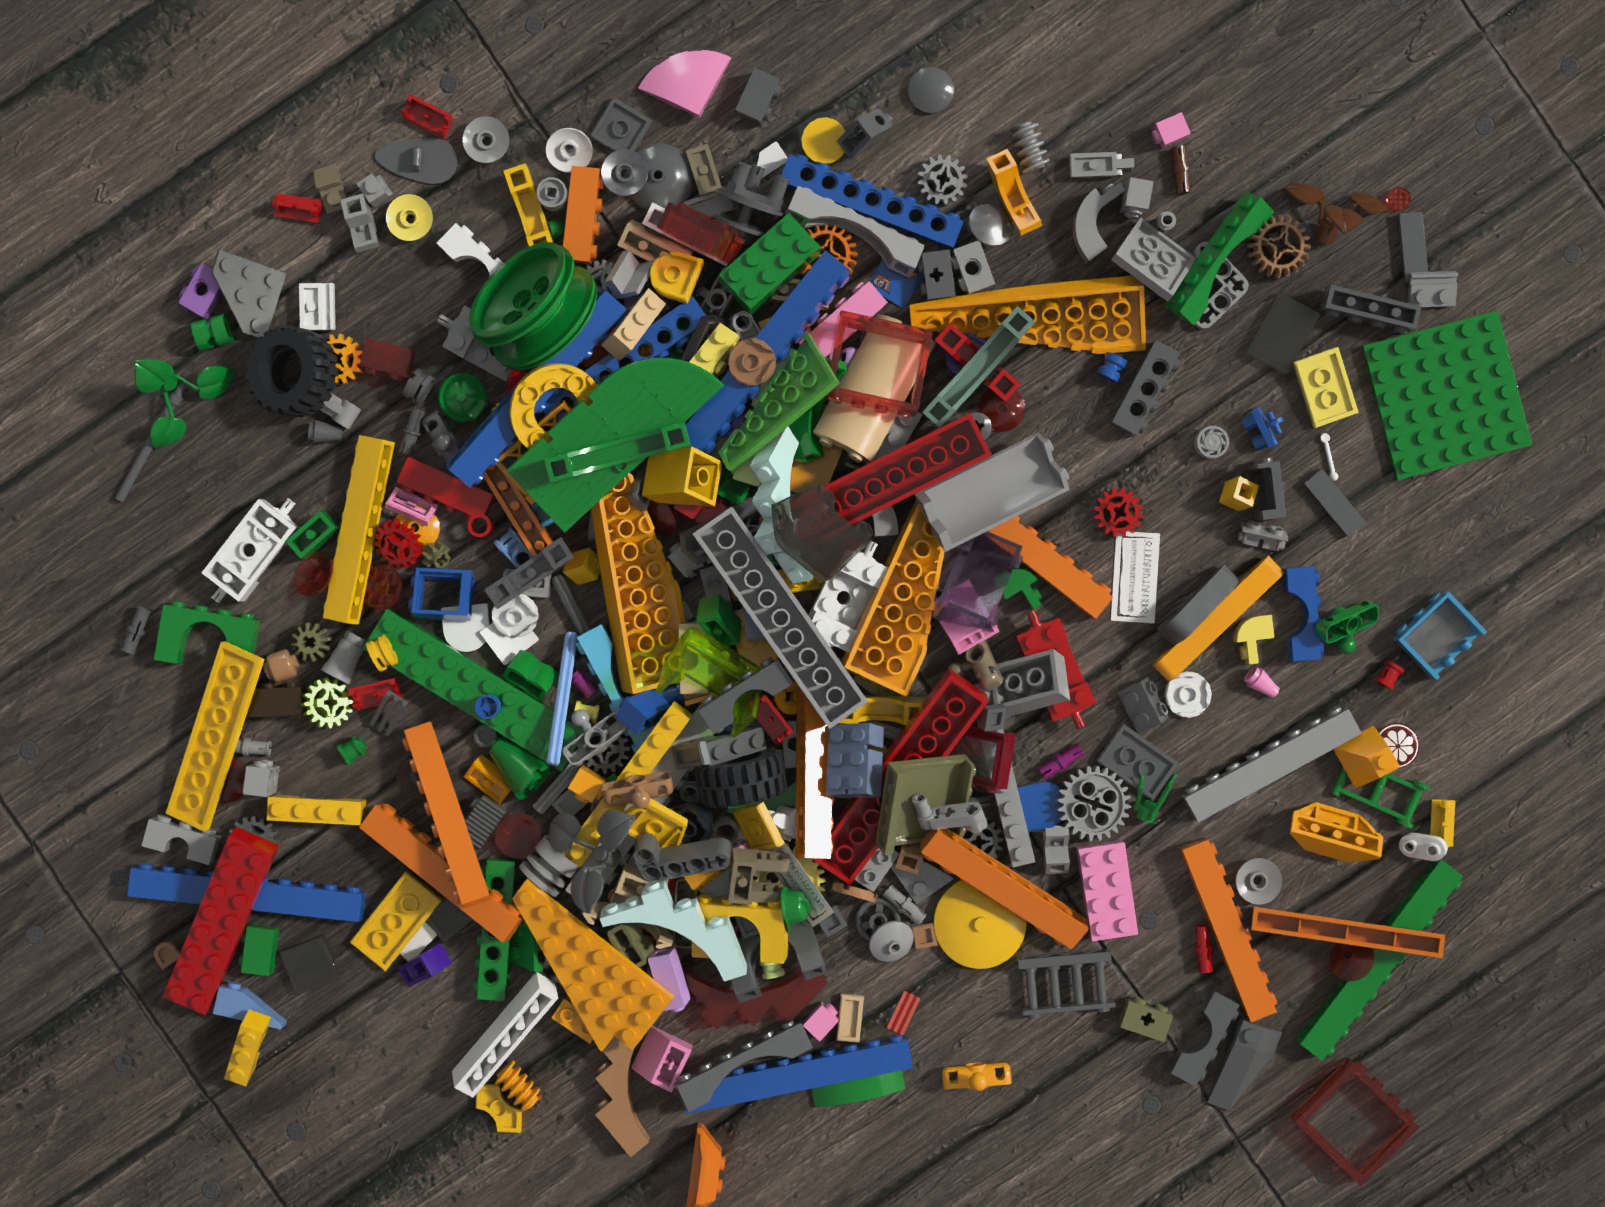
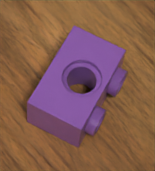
M201 263L200 266H196L191 274L192 280L189 285L185 286L180 292L179 298L181 299L178 303L201 317L209 319L222 297V291L211 273L212 268ZM206 284L208 288L207 293L200 296L198 293L199 287Z

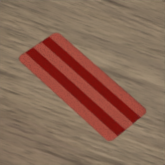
M904 991L887 1028L904 1035L920 998Z

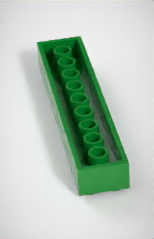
M386 609L367 642L371 640L374 642L383 634L388 638L398 658V664L391 667L547 762L554 708L530 697L523 689L511 685L499 674L463 652L451 647L447 642L395 610ZM365 643V645H364V647H363L362 649H364L365 651L368 652L367 646H366V643ZM484 695H495L501 702L500 712L490 719L481 718L475 711L476 701ZM567 716L560 763L554 766L560 771L569 762L563 754L564 747L585 733L582 728L573 725L571 719ZM573 744L568 748L571 754L575 752L577 745Z

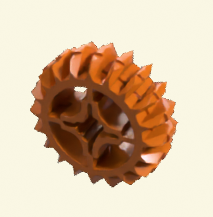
M826 223L823 226V231H820L819 226H814L816 232L814 234L810 229H807L806 232L814 240L828 237L820 252L827 250L830 244V254L846 266L851 275L853 271L848 265L856 266V261L850 258L857 257L858 255L857 252L850 251L856 247V243H847L852 239V236L849 234L843 238L844 228L839 233H836L837 226L833 225L832 231H830ZM834 239L841 243L846 257L840 256L839 253L833 250ZM810 264L800 272L802 276L812 268Z

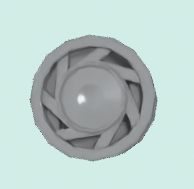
M1208 426L1201 429L1194 439L1196 452L1206 459L1220 457L1227 451L1229 446V437L1226 431L1218 426Z

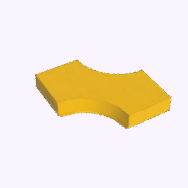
M485 1083L476 1094L475 1108L488 1112L494 1118L497 1132L521 1133V1108L515 1107L506 1101L501 1092V1084Z

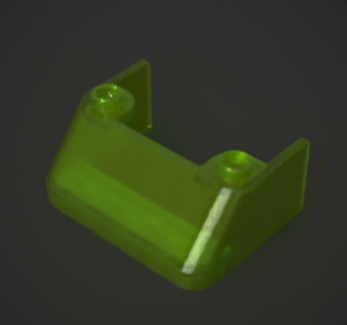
M690 627L682 634L663 665L656 692L661 694L671 682L678 684L686 676L714 694L720 695L722 693L720 691L721 688L731 682L733 685L741 681L740 676L749 670L756 672L760 667L699 629ZM761 690L746 691L735 701L731 737L735 738L756 718Z

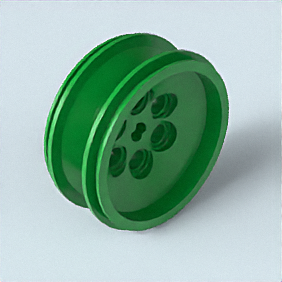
M542 242L529 246L504 262L489 277L478 292L469 315V325L473 336L481 345L493 347L496 360L505 367L514 370H528L540 366L569 346L586 326L597 302V287L594 278L585 268L574 266L572 254L561 245L552 242Z

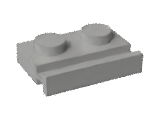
M1410 272L1407 303L1422 307L1456 306L1458 272Z

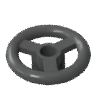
M877 897L876 903L866 900L859 906L856 912V929L861 937L867 941H870L871 935L865 931L866 929L871 928L875 931L879 926L888 922L887 917L882 913L883 905L891 910L894 921H901L900 913L897 911L898 908L885 898ZM876 904L875 913L870 916L868 921L862 923L864 911ZM877 917L882 918V923L879 925L874 923V919Z

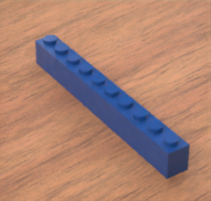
M826 250L756 336V339L764 341L772 348L776 356V364L779 361L783 362L790 353L788 349L794 342L797 344L805 334L804 329L809 324L815 323L820 315L818 312L824 305L828 306L835 297L833 293L838 287L842 288L850 278L848 276L850 273L849 269ZM730 370L721 380L724 387L697 410L686 424L691 443L690 446L706 454H709L714 449L716 439L720 435H725L730 429L731 425L729 423L732 419L739 417L746 408L744 404L748 399H753L760 391L759 386H747L738 382L732 376Z
M600 288L597 292V302L594 311L580 334L562 352L540 366L551 363H563L577 367L582 360L585 361L592 355L594 351L592 348L598 342L601 343L609 335L608 330L612 325H617L622 321L625 316L624 312L627 309L606 290ZM535 368L529 369V371L525 375H527L530 371L534 370ZM518 383L445 465L449 471L468 487H471L473 484L477 485L483 479L484 471L489 466L493 467L500 459L499 454L504 449H509L516 440L514 438L516 435L510 422L509 407L512 394ZM552 388L545 391L536 401L534 414L541 413L547 405L546 401L551 395L555 396L561 388Z
M139 863L138 866L130 868L127 896L201 904L214 870H209L207 874L199 873V869L185 868V871L176 870L175 866L170 865L153 868L151 863ZM266 877L253 910L360 922L364 917L366 891H360V887L346 886V889L337 888L336 884L324 883L322 887L314 886L312 881H300V884L291 883V879L277 878V881H269L268 877Z
M901 1034L888 1037L889 1040L881 1042L879 1039H872L866 1041V1045L861 1046L848 1044L843 1046L842 1050L834 1051V1048L821 1050V1054L817 1055L803 1053L798 1055L797 1059L789 1060L788 1057L775 1060V1063L766 1065V1062H759L753 1064V1068L748 1069L736 1067L722 1079L715 1089L710 1102L690 1112L685 1110V1114L911 1069L913 1064L907 1036L902 1037Z

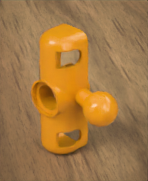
M976 1062L968 1063L965 1066L947 1067L942 1071L943 1089L945 1090L967 1088L983 1091L988 1086L1012 1083L1010 1066L1007 1063L986 1064ZM995 1068H1003L1002 1076H996ZM957 1071L956 1080H950L949 1072Z

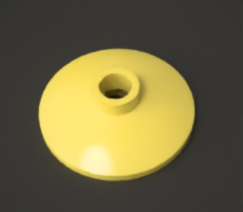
M406 194L399 196L391 202L387 209V226L391 233L401 240L415 241L421 239L432 226V210L429 204L417 195ZM413 215L415 217L414 222L408 223L407 217Z

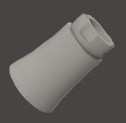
M347 631L344 639L341 638L336 649L321 670L350 684L354 670L364 652L362 648L367 641Z

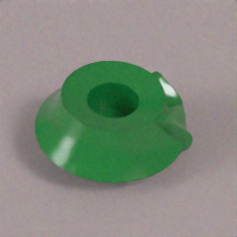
M454 374L448 377L439 389V406L442 412L454 421L468 422L473 420L475 422L488 406L487 392L483 383L471 374Z

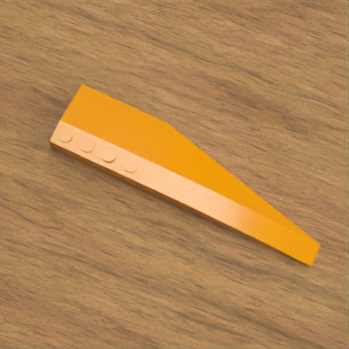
M629 473L597 502L591 510L621 691L635 694L679 683L681 668H692L693 662L690 648H679V623L686 622L680 587L671 573L672 568L663 554L662 544L655 535V528L648 511L640 512L626 497L634 481L632 474Z

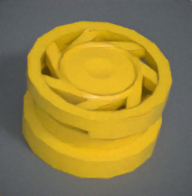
M384 634L379 636L378 640L374 642L371 640L366 643L369 655L380 672L386 670L389 665L394 666L398 664L397 655L391 647L392 644Z

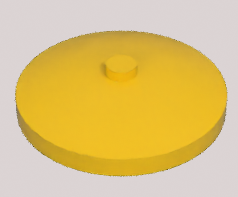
M961 880L946 889L940 897L934 912V929L941 948L952 960L970 968L986 969L1004 963L1018 950L1026 932L1027 923L1020 920L1016 913L1003 909L997 901L991 897H984L977 888L972 885L968 886Z

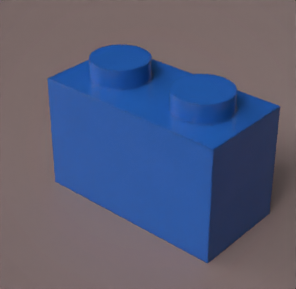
M654 689L623 699L619 705L620 710L616 717L636 735L656 726L671 705Z

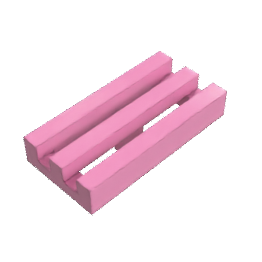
M395 487L385 503V508L428 526L429 521L433 518V514L437 511L438 505ZM416 505H418V506H420V507H422V508H425V509L429 510V512L426 511V510H424V509H421V508L417 507Z

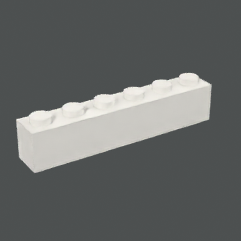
M538 972L531 977L452 1070L454 1088L471 1097L477 1094L558 999L554 981Z

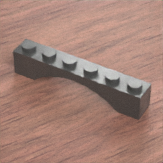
M793 1020L786 1021L780 1025L781 1029L775 1032L770 1030L760 1035V1040L754 1043L748 1041L740 1045V1050L733 1054L731 1051L719 1056V1061L713 1064L707 1062L699 1066L698 1072L692 1075L686 1073L678 1077V1082L674 1083L673 1086L684 1110L690 1112L710 1102L715 1089L722 1079L744 1062L764 1056L794 1058L812 1049L813 1047L802 1023L794 1022Z

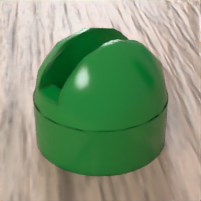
M557 219L547 222L553 240L564 235L565 224L563 221Z

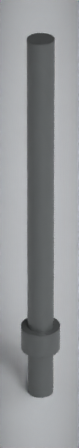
M180 381L174 392H170L168 396L173 411L176 406H180L183 400L182 395L187 388V385ZM167 405L162 411L160 417L169 418ZM150 436L115 496V499L120 502H124L154 448L150 442Z

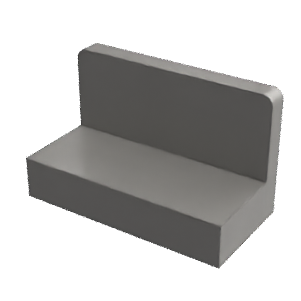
M630 250L622 251L605 280L606 285L616 299L638 295L650 276V269L654 261L639 264Z

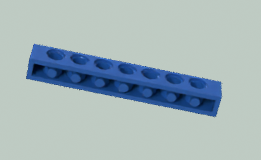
M789 154L781 175L789 179L787 188L796 190L798 186L809 188L815 194L823 198H830L842 207L851 208L859 215L872 218L886 226L953 250L964 222L959 220V215L951 212L943 214L938 212V208L926 203L925 206L917 204V200L910 196L904 195L903 198L894 195L895 191L889 188L882 187V189L873 187V183L868 180L860 179V181L852 179V175L845 171L839 170L836 173L829 170L830 166L824 163L817 162L813 164L808 162V158L803 155L795 154V156ZM808 170L813 173V178L810 181H804L801 179L800 174ZM825 179H832L835 182V186L832 189H825L822 186V182ZM847 187H853L857 194L849 198L845 196L844 190ZM874 195L878 198L879 202L875 206H869L865 201L866 197ZM892 203L897 204L900 207V212L898 214H890L887 206ZM918 212L922 220L914 223L909 219V214ZM934 220L941 221L943 229L940 231L933 230L931 222Z
M692 296L688 304L682 303L650 325L634 348L619 361L609 354L584 372L599 385L601 383V375L604 372L613 373L620 369V362L623 359H630L633 363L649 358H666L670 355L669 350L675 346L679 349L688 343L689 340L687 338L692 334L699 335L708 329L707 324L710 321ZM679 320H689V328L687 330H679L677 328ZM662 332H667L671 335L670 341L666 344L658 342V336ZM644 345L651 347V353L647 357L639 355V349ZM561 388L555 396L551 395L548 398L543 412L547 415L563 400L568 398L574 401L573 408L578 404L576 396L569 390ZM562 409L556 414V422H559L568 412Z

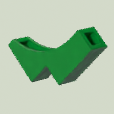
M835 357L826 358L827 363L839 380L847 372L846 362ZM830 392L788 426L799 442L793 461L807 464L825 457L823 446L819 442L820 438L813 431L822 416Z

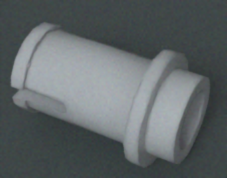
M1169 211L1162 212L1156 221L1157 229L1161 228L1160 231L1172 229L1176 224V217ZM1168 219V225L1165 224L1163 220Z

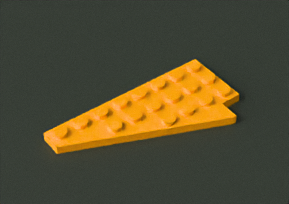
M527 879L512 899L598 1049L603 1051L615 1036L633 1051L675 996L532 881Z

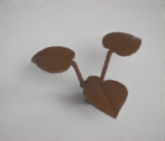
M1295 183L1283 188L1293 198L1302 203L1319 205V220L1317 224L1321 226L1316 239L1327 245L1334 244L1339 230L1342 234H1345L1362 224L1363 218L1353 211L1354 209L1360 208L1363 212L1371 214L1383 213L1389 209L1378 198L1366 193L1352 194L1350 200L1353 204L1349 209H1343L1334 205H1327L1324 208L1322 200L1325 199V194L1312 185Z

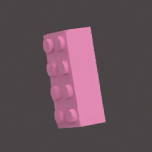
M1120 839L1075 846L1085 915L1089 928L1088 935L1091 941L1138 935L1125 842Z

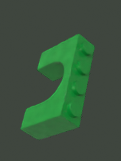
M171 601V605H163L154 660L175 664L183 663L188 634L193 627L201 622H210L217 625L225 634L228 643L255 655L260 620L254 619L253 614L240 613V616H233L230 610L217 609V612H210L206 606L194 605V609L187 608L185 603Z

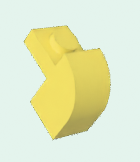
M1272 615L1248 617L1242 620L1236 627L1233 642H1243V646H1240V656L1242 660H1245V664L1259 663L1256 640L1274 638Z

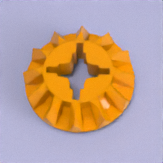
M795 680L792 685L776 694L772 700L776 703L777 709L781 710L783 714L793 715L797 713V683ZM786 692H790V700L785 701Z

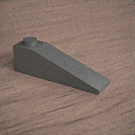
M1238 1016L1207 1103L1230 1110L1275 1054L1282 1031L1255 1021L1250 1022L1247 1018Z

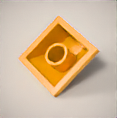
M1374 725L1362 731V734L1333 749L1354 788L1379 779L1400 767L1391 749Z

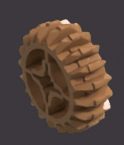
M1278 215L1276 221L1271 216L1268 223L1264 221L1263 229L1258 228L1259 232L1248 237L1249 240L1254 242L1247 244L1248 249H1253V252L1249 253L1248 257L1252 258L1255 256L1256 260L1252 262V265L1255 266L1259 263L1261 266L1258 272L1260 273L1267 269V277H1270L1273 271L1277 279L1281 277V273H1283L1284 277L1290 276V271L1295 274L1298 272L1297 266L1303 267L1305 265L1302 259L1309 258V254L1304 251L1309 250L1311 245L1304 244V242L1309 240L1310 237L1302 236L1306 228L1303 227L1298 230L1296 227L1300 222L1295 221L1293 224H1290V216L1284 222L1282 215ZM1281 229L1276 238L1269 237L1267 239L1263 237L1268 230ZM1289 234L1293 237L1295 241L1296 249L1295 246L1291 245L1288 242ZM1280 240V247L1283 249L1278 252L1277 246H1275L1274 244L1278 243ZM1261 245L1269 251V260L1264 256ZM1281 255L1294 256L1290 263L1277 265Z

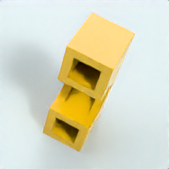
M248 1010L240 1025L224 1077L225 1080L247 1086L260 1054L258 1051L266 1035L271 1019L270 1016Z

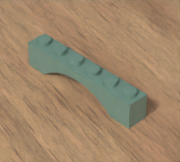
M1017 306L922 413L939 428L943 427L1035 324V321Z

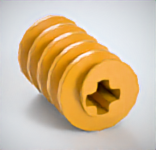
M512 1060L497 1073L496 1076L498 1078L495 1085L503 1082L504 1085L501 1091L504 1092L509 1089L510 1092L507 1098L510 1099L515 1096L514 1106L522 1103L520 1112H524L537 1103L544 1094L537 1096L540 1088L531 1089L534 1082L532 1080L525 1082L527 1074L519 1075L521 1067L512 1068L515 1064V1061Z

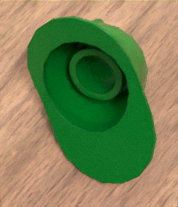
M783 887L781 891V910L787 924L788 933H791V925L806 920L812 908L802 891L789 890L787 887Z

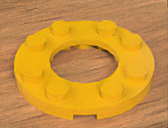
M551 363L530 371L518 383L510 401L509 416L515 435L528 449L542 437L549 443L553 438L537 424L534 417V406L539 397L549 389L563 388L574 394L578 403L583 400L589 406L593 401L589 398L588 394L598 385L584 371L569 364Z

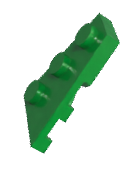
M523 920L513 934L512 947L509 953L510 963L534 972H542V963H538L537 951H541V948L525 920Z

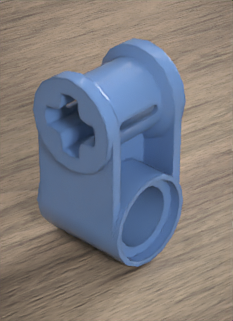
M511 526L504 536L499 540L495 539L493 541L496 547L517 568L521 566L518 559L522 553H527L529 560L533 558L520 535Z

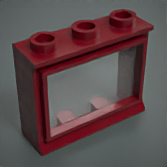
M972 724L948 756L965 754L974 764L976 770L971 787L978 788V786H982L986 792L997 793L1000 789L1008 788L1016 734L1000 733L997 730L983 731L978 728V725Z

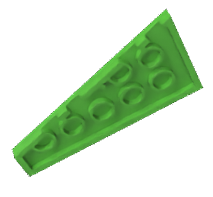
M808 332L803 335L802 339L804 341L797 350L793 349L790 353V360L785 367L776 372L758 397L759 402L753 411L749 409L744 416L746 418L745 422L739 429L733 431L718 452L729 471H735L840 384L813 337Z

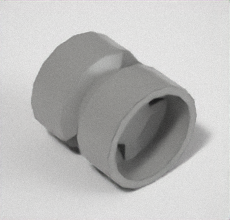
M555 177L543 179L537 187V197L541 205L550 212H560L567 207L569 192L565 184Z

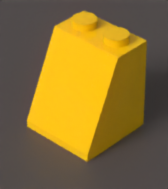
M692 446L649 456L642 496L657 503L715 507L722 461Z

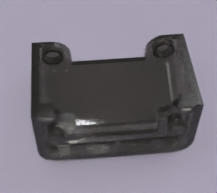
M818 483L772 504L771 509L774 537L778 546L818 580L826 582L833 579L871 541L873 531L871 526L862 520L856 522L854 527L834 510L835 497L832 491L827 490L822 484Z

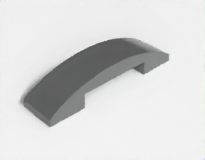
M560 537L517 569L487 587L485 591L496 608L499 609L548 577L574 558V556Z

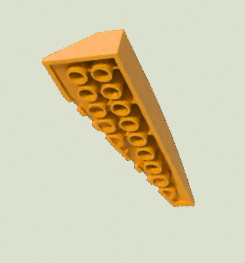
M917 499L884 565L888 569L879 587H874L857 624V633L848 652L845 651L841 660L842 665L848 672L907 697L926 655L932 611H934L936 589H938L945 552L932 533V527L928 520L925 519Z

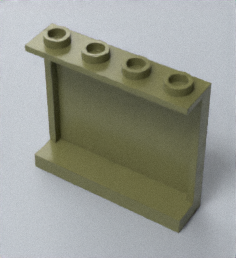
M965 754L888 762L875 841L884 855H893L896 845L920 843L930 831L922 829L918 823L917 811L912 802V797L915 794L925 793L930 807L969 802V797L972 795V781L976 770L974 764ZM964 826L948 828L960 837H963L965 834Z

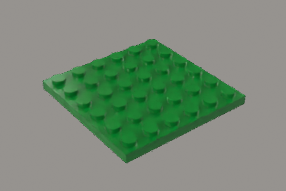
M1498 311L1361 346L1396 480L1532 445Z

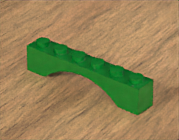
M1244 191L1189 269L1174 295L1166 302L1165 306L1179 320L1193 326L1197 323L1208 307L1212 283L1225 258L1242 240L1259 232L1258 228L1263 229L1264 221L1268 222L1274 211L1261 196Z
M683 422L544 459L551 483L687 447L691 443L686 424Z

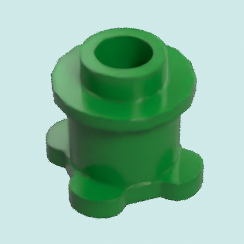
M354 735L347 743H341L337 746L338 751L348 765L354 763V759L359 756H365V750L368 748L361 737L357 738Z

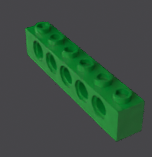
M490 857L487 863H483L482 867L487 887L500 892L504 897L503 900L509 905L514 904L512 898L515 895L518 859ZM494 877L503 879V888H496L493 885ZM482 927V932H478L477 946H481L480 955L476 956L475 969L479 970V977L474 980V992L477 993V999L505 1001L508 997L509 953L512 937L510 940L502 943L484 927ZM488 947H496L499 951V956L491 957L488 954ZM494 970L497 973V979L489 980L486 976V971Z

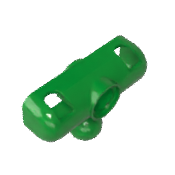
M1363 601L1347 609L1338 607L1331 616L1316 623L1315 632L1321 640L1328 644L1338 641L1339 651L1344 654H1350L1356 648L1353 634L1378 621L1379 607L1370 601ZM1362 614L1368 622L1362 623V618L1358 615ZM1328 633H1329L1333 638L1328 639Z

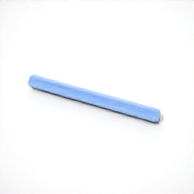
M566 632L547 755V764L554 766L559 765L578 637V634L575 632Z

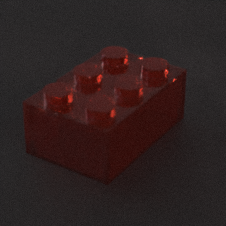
M668 202L657 225L658 229L693 247L695 246V248L728 264L736 260L745 242L744 239L738 236L739 231L681 202L678 205Z

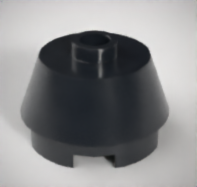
M690 801L672 810L688 819L682 843L688 844L711 838L713 833V814L709 807L699 801Z

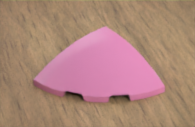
M708 50L686 51L675 54L659 65H656L642 80L638 89L679 110L682 109L700 118L709 99L711 100L731 57Z

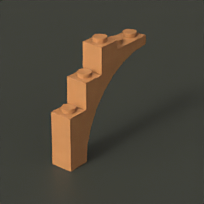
M614 1036L603 1050L611 1062L605 1061L597 1068L598 1073L595 1077L611 1098L605 1097L597 1104L598 1109L595 1115L626 1153L632 1157L649 1143L650 1137L637 1117L629 1089V1068L633 1051Z

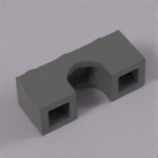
M743 725L729 729L728 735H709L690 741V743L706 741L711 764L705 766L716 765L766 749L763 726Z

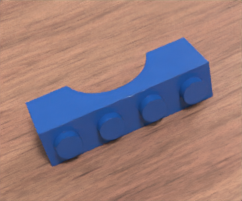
M1315 567L1282 569L1284 571V592L1296 597L1301 603L1304 612L1303 623L1299 630L1287 637L1288 661L1321 660V654H1324V644L1315 632L1316 623L1322 620L1321 617H1318L1321 599L1320 595L1316 592V585H1319V573L1315 571Z

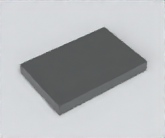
M1121 723L1095 760L1111 772L1117 773L1118 777L1137 790L1140 775H1144L1143 794L1152 801L1179 765V762L1123 723Z

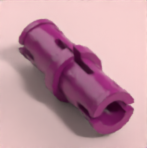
M1076 743L1061 754H1055V758L1038 767L1045 780H1047L1061 769L1066 770L1069 764L1085 754L1081 751L1078 743Z

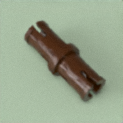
M1178 146L1172 147L1174 165L1172 174H1175L1176 194L1181 195L1183 193L1182 184L1184 186V194L1191 193L1188 174L1190 166H1187L1186 146H1180V156Z

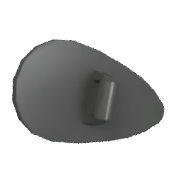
M415 138L396 141L383 146L375 152V159L392 173L427 184H442L450 180L456 173L458 166V157L453 146L446 140L439 138Z

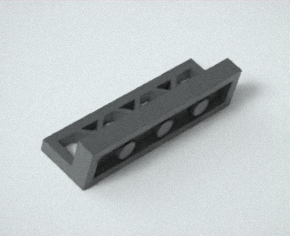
M754 497L734 506L733 509L754 537L760 525H751V523L759 520L762 516L753 504L752 500ZM716 516L680 533L681 551L697 566L710 559L706 553L699 556L694 553L697 550L703 549L692 533Z

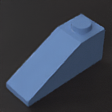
M227 981V983L219 986L213 1014L243 1021L250 1009L270 1016L271 1019L268 1027L282 1029L286 1025L287 1020L248 988L241 987V983Z

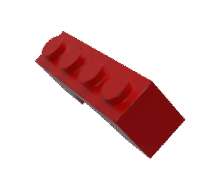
M950 322L946 324L933 340L963 367L979 351V348ZM999 365L982 382L1005 402L1021 385L1019 381Z

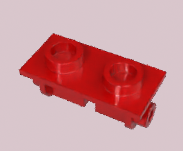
M277 193L276 199L273 198V216L320 223L323 200Z

